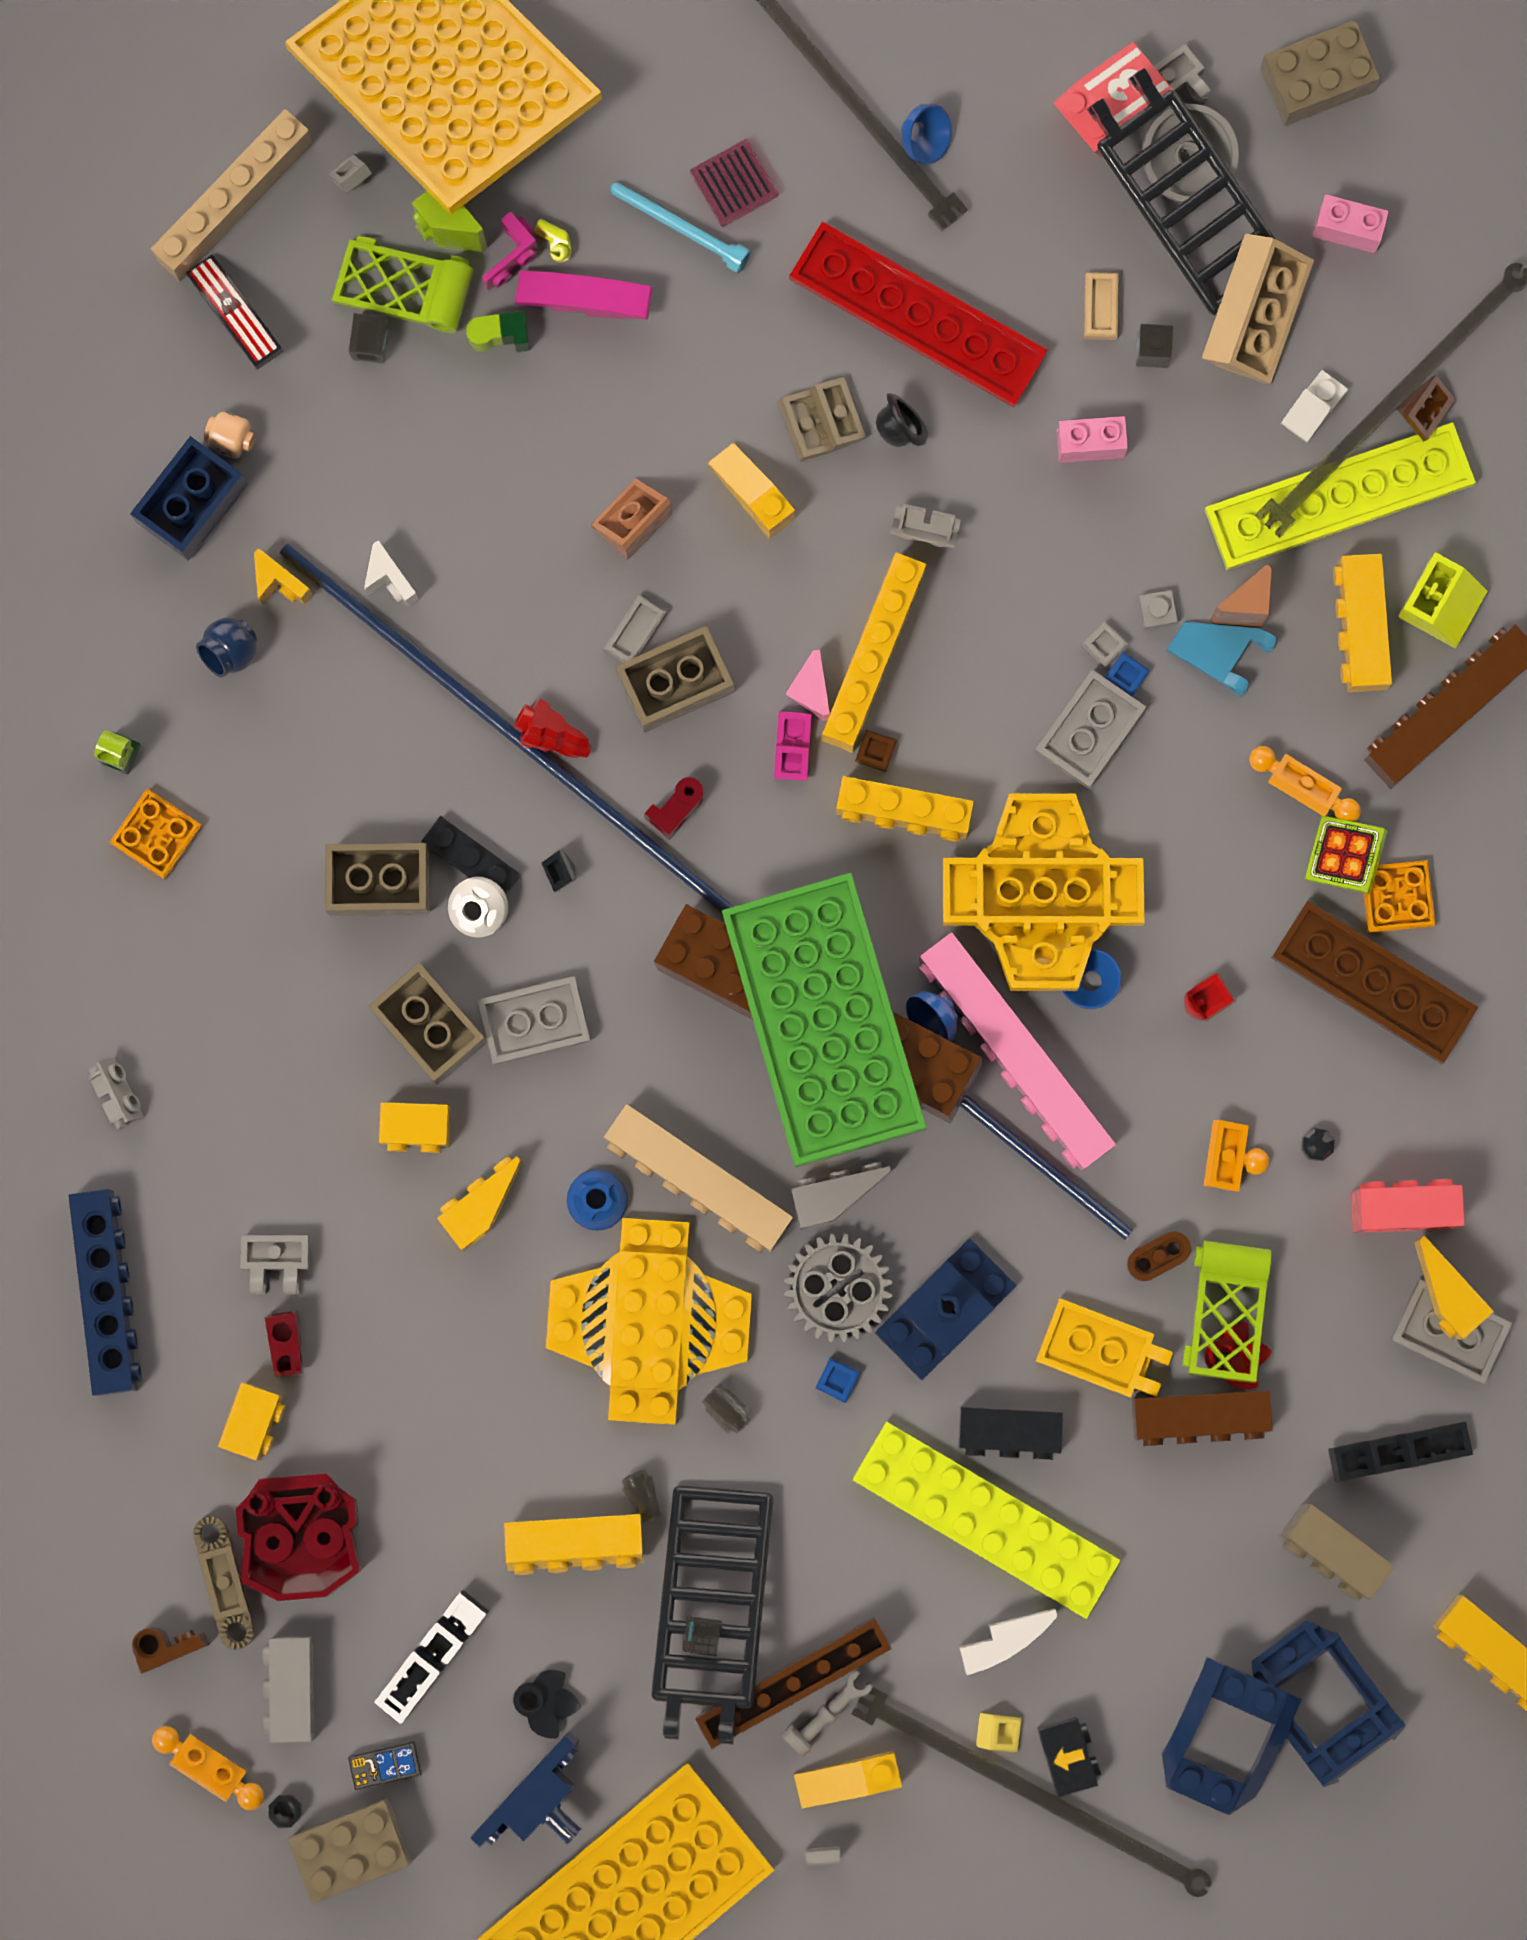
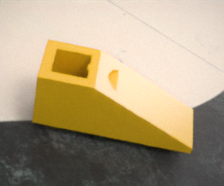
M509 1156L493 1167L496 1173L486 1181L483 1177H480L466 1188L469 1194L460 1201L455 1197L440 1208L443 1214L437 1217V1219L462 1251H466L491 1231L522 1165V1161L518 1157H515L513 1160Z

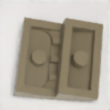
M844 377L815 384L810 390L781 397L778 401L800 462L847 447L866 438Z

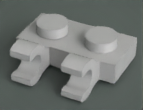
M1186 44L1154 65L1174 91L1178 92L1186 86L1192 99L1199 105L1209 99L1208 93L1211 90L1199 77L1204 73L1205 68ZM1167 107L1165 110H1163V112L1167 111L1171 107Z
M241 1235L240 1269L250 1270V1293L266 1294L265 1270H284L283 1292L285 1294H299V1270H309L310 1237L308 1235Z

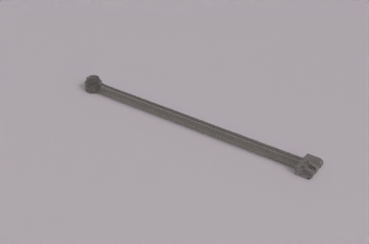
M756 0L932 205L933 209L929 211L928 216L941 231L948 227L941 217L943 214L951 223L958 219L951 209L953 206L961 215L968 211L967 207L954 192L945 197L920 166L909 158L902 145L777 0Z
M1510 264L1504 271L1502 281L1279 504L1271 498L1256 513L1255 517L1262 520L1270 512L1272 516L1265 523V526L1271 529L1280 521L1282 525L1277 528L1274 534L1281 538L1295 524L1296 519L1291 514L1512 292L1522 291L1527 286V268L1523 269L1521 273L1522 278H1515L1512 272H1520L1523 264Z
M872 1686L869 1694L876 1696L873 1702L863 1696H860L857 1701L869 1708V1710L865 1714L862 1710L854 1708L851 1714L864 1722L873 1725L875 1719L878 1718L1183 1884L1185 1890L1190 1895L1201 1897L1208 1893L1203 1887L1201 1889H1194L1192 1887V1880L1196 1877L1203 1878L1204 1885L1211 1887L1210 1876L1200 1868L1190 1869L891 1707L884 1703L888 1694Z

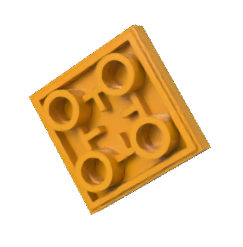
M147 788L109 843L166 880L203 826Z
M1428 860L1378 865L1371 895L1363 893L1367 933L1434 927L1435 918Z

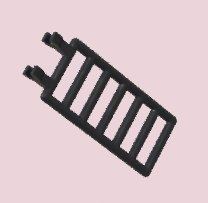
M1143 68L1129 77L1128 80L1141 94L1148 106L1120 126L1118 125L1103 98L1086 109L1106 135L1098 142L1097 148L1208 312L1212 315H1217L1223 295L1216 299L1205 283L1236 261L1243 240L1199 272L1196 271L1187 256L1242 215L1245 216L1254 229V232L1251 233L1252 235L1276 238L1177 92L1169 90L1161 95L1154 86L1147 70ZM1170 106L1180 120V123L1123 164L1113 147ZM1189 133L1199 150L1142 191L1132 177V174ZM1207 161L1218 177L1160 218L1150 202ZM1226 188L1236 204L1179 245L1168 229Z
M678 1485L673 1490L651 1697L655 1701L667 1702L663 1726V1736H665V1739L679 1740L682 1703L721 1707L718 1740L720 1744L733 1745L736 1708L749 1709L753 1706L774 1500L770 1493ZM685 1500L759 1505L758 1525L684 1519ZM682 1532L756 1539L754 1559L680 1553ZM678 1566L753 1572L751 1592L676 1586ZM675 1600L749 1606L747 1626L713 1625V1631H718L719 1629V1634L712 1632V1637H717L718 1635V1638L746 1640L744 1660L669 1654L671 1634L688 1635L691 1622L673 1620ZM695 1622L694 1636L696 1634L697 1636H703V1631L698 1630L697 1633V1628L704 1629L705 1624H702L703 1622ZM714 1623L706 1624V1630H711L712 1625L709 1624ZM705 1631V1636L710 1637L711 1632ZM668 1668L743 1674L741 1694L666 1688Z

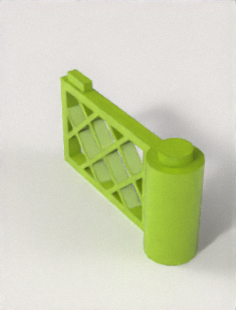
M357 235L356 241L349 239L332 297L333 303L424 324L441 332L456 333L474 269L469 266L470 262L458 256H451L450 260L441 261L377 246L376 239ZM359 250L369 253L373 262L356 271L352 264L355 251ZM374 254L380 255L381 257H379L378 259H376V257L374 256ZM391 258L400 260L404 269L387 278L380 265ZM404 261L410 262L412 264L407 266ZM421 266L432 267L431 278L418 285L411 272ZM377 267L384 280L367 289L361 276ZM350 268L353 271L351 275H349ZM408 274L415 288L398 297L391 284ZM357 279L364 292L353 299L343 297L345 286ZM388 286L395 299L384 306L377 305L372 295ZM427 289L426 295L424 296L422 291ZM419 293L424 301L420 314L407 312L402 303ZM369 298L371 303L365 302L363 300ZM399 305L402 310L394 309V307Z
M1203 1240L1202 1247L1196 1246L1193 1266L1199 1267V1280L1191 1346H1184L1182 1366L1188 1367V1374L1256 1383L1267 1281L1271 1265L1270 1249ZM1206 1282L1219 1283L1228 1295L1213 1306L1205 1295ZM1228 1285L1239 1286V1287H1237L1235 1290L1232 1291V1290L1228 1287ZM1244 1287L1259 1289L1257 1303L1248 1310L1235 1296ZM1231 1298L1243 1314L1228 1325L1216 1308ZM1204 1303L1209 1308V1310H1207L1205 1313H1203ZM1256 1309V1317L1254 1320L1250 1313ZM1212 1312L1224 1328L1209 1339L1201 1328V1322L1203 1318ZM1246 1317L1254 1327V1335L1243 1344L1231 1327ZM1227 1331L1239 1347L1224 1358L1213 1344V1341ZM1201 1336L1205 1343L1199 1347V1339ZM1251 1342H1253L1252 1353L1246 1348ZM1207 1346L1211 1348L1220 1360L1211 1369L1196 1367L1198 1353ZM1242 1350L1251 1361L1249 1374L1235 1372L1227 1361ZM1221 1365H1224L1228 1371L1216 1369H1218Z

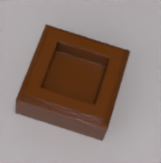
M866 729L855 762L887 772L897 740Z

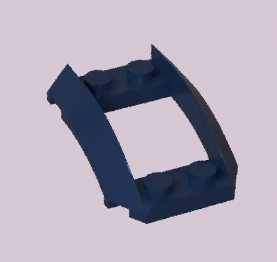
M1305 1621L1253 1659L1252 1672L1254 1678L1278 1688L1325 1652H1328L1369 1708L1317 1748H1315L1293 1719L1286 1738L1321 1785L1327 1787L1339 1782L1338 1778L1391 1739L1395 1740L1404 1730L1406 1724L1389 1705L1388 1701L1344 1644L1339 1634L1321 1628L1320 1625Z
M1206 1657L1204 1666L1197 1682H1195L1179 1721L1166 1747L1162 1751L1166 1787L1226 1815H1231L1254 1799L1259 1793L1282 1747L1302 1698ZM1211 1697L1271 1723L1267 1736L1244 1783L1184 1757Z

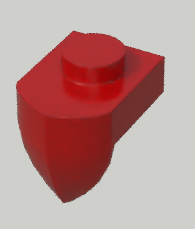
M1215 973L1186 992L1184 996L1186 1013L1201 1021H1208L1236 1002L1218 973Z

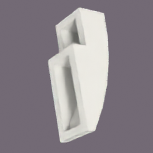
M1053 1608L988 1625L991 1639L959 1647L965 1674L970 1675L988 1669L1009 1659L1027 1647L1056 1619V1609Z

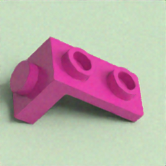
M511 211L501 219L503 230L518 247L482 277L484 286L488 290H491L494 286L499 288L510 279V273L519 265L521 267L528 265L535 258V252L538 250L536 240L531 235L533 233L531 226L523 217L517 219Z

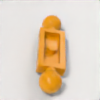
M1259 746L1252 750L1249 756L1251 767L1258 772L1270 771L1273 773L1268 783L1324 817L1332 809L1337 819L1356 822L1360 818L1361 808L1357 801L1350 798L1341 800L1337 797L1342 790L1338 785L1287 754L1279 762L1276 760L1275 753L1269 747Z
M163 1726L154 1732L152 1737L153 1747L163 1754L171 1752L175 1754L170 1762V1766L224 1802H227L230 1796L235 1794L239 1805L245 1810H255L262 1805L264 1801L263 1789L256 1783L244 1784L241 1782L247 1771L191 1734L182 1743L179 1741L178 1732L172 1727Z

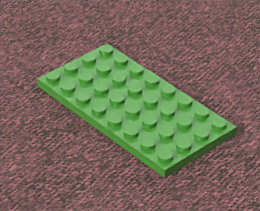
M844 874L722 910L795 1168L927 1130L852 874Z

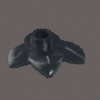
M552 1669L543 1671L534 1682L524 1683L519 1686L513 1696L515 1709L521 1715L528 1718L531 1730L544 1738L557 1739L560 1733L558 1719L569 1717L581 1708V1704L576 1696L562 1688L566 1678V1673L563 1671ZM527 1693H533L537 1697L535 1705L528 1706L524 1702V1696Z

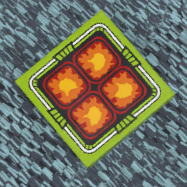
M1321 816L1305 880L1371 895L1388 831L1381 827Z

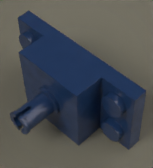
M969 1238L874 1333L922 1381L1017 1285Z
M569 1731L474 1832L470 1839L479 1848L485 1842L491 1846L508 1826L524 1842L540 1824L544 1825L546 1823L568 1845L574 1837L564 1827L574 1836L582 1828L560 1809V1802L570 1793L575 1784L556 1766L558 1765L563 1769L578 1752L574 1746L579 1740Z

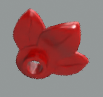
M1240 1322L1231 1327L1243 1344L1249 1340L1248 1323ZM1227 1331L1221 1335L1219 1341L1213 1342L1216 1348L1224 1352L1226 1356L1239 1347ZM1253 1342L1246 1346L1250 1353H1252ZM1262 1342L1260 1343L1258 1367L1271 1355V1349ZM1208 1346L1204 1353V1361L1207 1368L1211 1369L1218 1363L1215 1361L1214 1352ZM1242 1350L1227 1361L1235 1372L1249 1374L1251 1361ZM1221 1365L1218 1369H1216L1228 1371L1224 1365ZM1258 1378L1256 1383L1226 1379L1230 1386L1237 1389L1249 1390L1259 1386Z

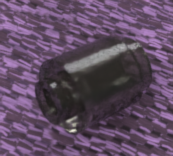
M722 1384L716 1386L702 1401V1404L706 1407L705 1412L727 1434L732 1431L738 1434L751 1421L748 1417L751 1409L729 1387L725 1389Z

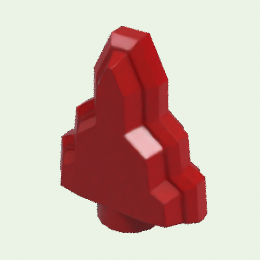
M542 699L536 700L532 706L525 704L513 725V728L522 732L520 744L527 748L535 747L545 752L556 751L571 758H587L591 752L592 746L589 743V738L580 730L567 724L564 717L551 709L549 703Z

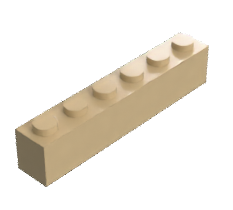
M284 109L154 244L150 250L156 261L180 282L186 276V272L198 264L311 146L313 140L309 130Z
M627 1104L604 1136V1139L609 1142L606 1147L608 1150L622 1159L627 1154L637 1162L634 1165L636 1169L648 1177L655 1173L665 1181L662 1183L664 1188L676 1196L683 1192L692 1198L689 1205L704 1215L711 1211L720 1217L717 1224L732 1234L736 1230L747 1236L745 1243L762 1253L764 1248L771 1252L793 1220V1217Z

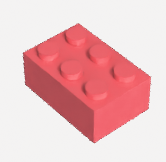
M1452 1179L1432 1180V1182H1426L1427 1186H1419L1418 1180L1398 1181V1183H1393V1187L1385 1188V1182L1382 1181L1365 1182L1359 1185L1358 1190L1351 1192L1353 1233L1450 1230L1465 1226L1462 1185H1453Z

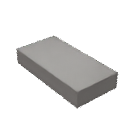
M638 594L603 648V651L622 663L639 656L667 612Z

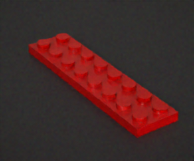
M823 221L789 275V280L1013 408L1017 405L1048 352L1046 348Z

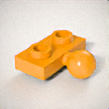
M1213 1120L1203 1186L1239 1192L1243 1166L1252 1175H1260L1268 1169L1269 1157L1265 1151L1254 1148L1245 1153L1248 1125Z

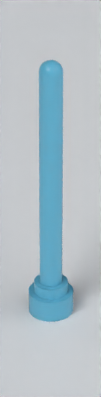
M613 183L611 185L610 191L614 196L723 257V262L727 263L726 267L739 274L748 262L751 250L740 244L737 246L731 244L729 246L622 184Z

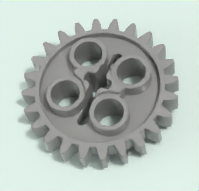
M830 1234L829 1244H824L823 1240L817 1237V1248L813 1249L806 1243L805 1249L808 1254L806 1256L798 1253L795 1254L796 1259L800 1263L799 1266L788 1265V1269L795 1275L794 1278L784 1279L785 1283L793 1286L792 1290L784 1292L785 1297L794 1298V1302L789 1304L787 1309H798L799 1313L793 1320L795 1322L802 1319L807 1321L803 1329L804 1332L812 1327L816 1328V1339L823 1332L828 1333L829 1343H832L835 1334H839L842 1342L846 1343L847 1333L851 1332L854 1338L858 1340L860 1339L858 1329L863 1328L866 1332L871 1333L872 1330L868 1322L872 1320L880 1324L882 1321L876 1314L877 1311L888 1312L889 1310L886 1305L881 1303L882 1299L892 1298V1294L884 1291V1287L891 1285L892 1280L882 1278V1275L889 1271V1267H878L877 1264L883 1256L878 1255L872 1258L870 1256L873 1248L872 1245L862 1250L860 1248L861 1238H858L851 1245L849 1244L848 1234H844L841 1243L836 1242L834 1234ZM837 1256H846L850 1259L851 1269L845 1274L836 1273L832 1268L833 1259ZM858 1269L863 1271L860 1277L844 1288L845 1296L841 1297L839 1294H835L817 1308L813 1306L816 1300L832 1289L831 1281L836 1280V1282L841 1283ZM816 1275L823 1279L824 1289L821 1293L811 1294L806 1290L805 1281L808 1277ZM863 1282L870 1287L871 1296L868 1300L858 1301L853 1297L852 1288L855 1284ZM836 1302L843 1306L844 1316L841 1320L833 1322L826 1317L825 1308L828 1304Z

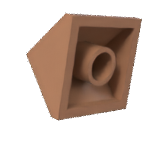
M635 478L599 515L591 526L628 560L672 515V505L668 498Z
M1266 564L1216 607L1210 621L1215 625L1261 628L1269 615L1272 568Z

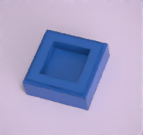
M1122 652L1105 676V679L1132 697L1150 670Z
M830 1358L815 1388L846 1403L860 1372Z

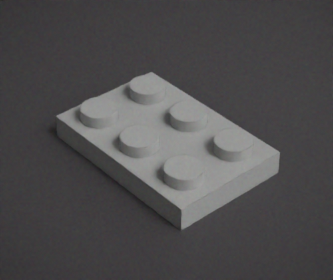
M1091 670L1039 743L1035 752L1089 789L1145 711L1146 706L1094 670Z
M575 976L477 1000L493 1065L591 1042Z
M1419 1279L1390 1341L1480 1384H1485L1512 1323L1491 1314L1466 1338L1458 1340L1454 1336L1451 1339L1438 1326L1441 1320L1435 1315L1427 1284Z

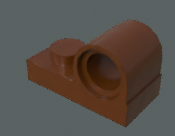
M151 1627L139 1631L133 1638L132 1648L141 1674L208 1646L209 1643L205 1633L195 1636L193 1630L174 1637L176 1644L171 1645L166 1632L160 1628ZM148 1634L155 1636L159 1643L157 1651L153 1654L148 1653L143 1647V1640Z

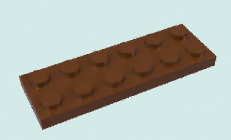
M1309 901L1304 904L1271 957L1276 962L1441 1065L1446 1061L1478 1009L1473 1003Z

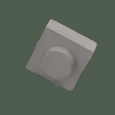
M353 154L328 175L334 184L347 194L351 190L362 186L365 179L372 173L366 164Z
M1172 590L1139 595L1138 601L1144 630L1177 624Z

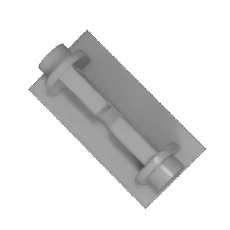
M905 503L903 506H896L890 534L898 535L906 540L915 539L928 542L937 547L955 548L961 520L956 519L955 515L933 510L931 520L924 519L925 508Z
M116 1058L98 1061L96 1066L89 1069L90 1076L88 1078L98 1098H103L108 1094L111 1098L102 1104L111 1125H115L116 1129L119 1130L129 1125L130 1121L144 1118L140 1110V1102L132 1093L126 1081V1073L123 1067L118 1064Z

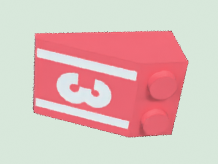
M1134 42L1081 78L1054 102L1055 106L1099 157L1102 155L1097 148V144L1106 135L1086 110L1088 107L1103 98L1118 125L1120 126L1148 106L1141 94L1128 80L1129 77L1143 68L1147 70L1154 86L1161 95L1169 90H1173Z

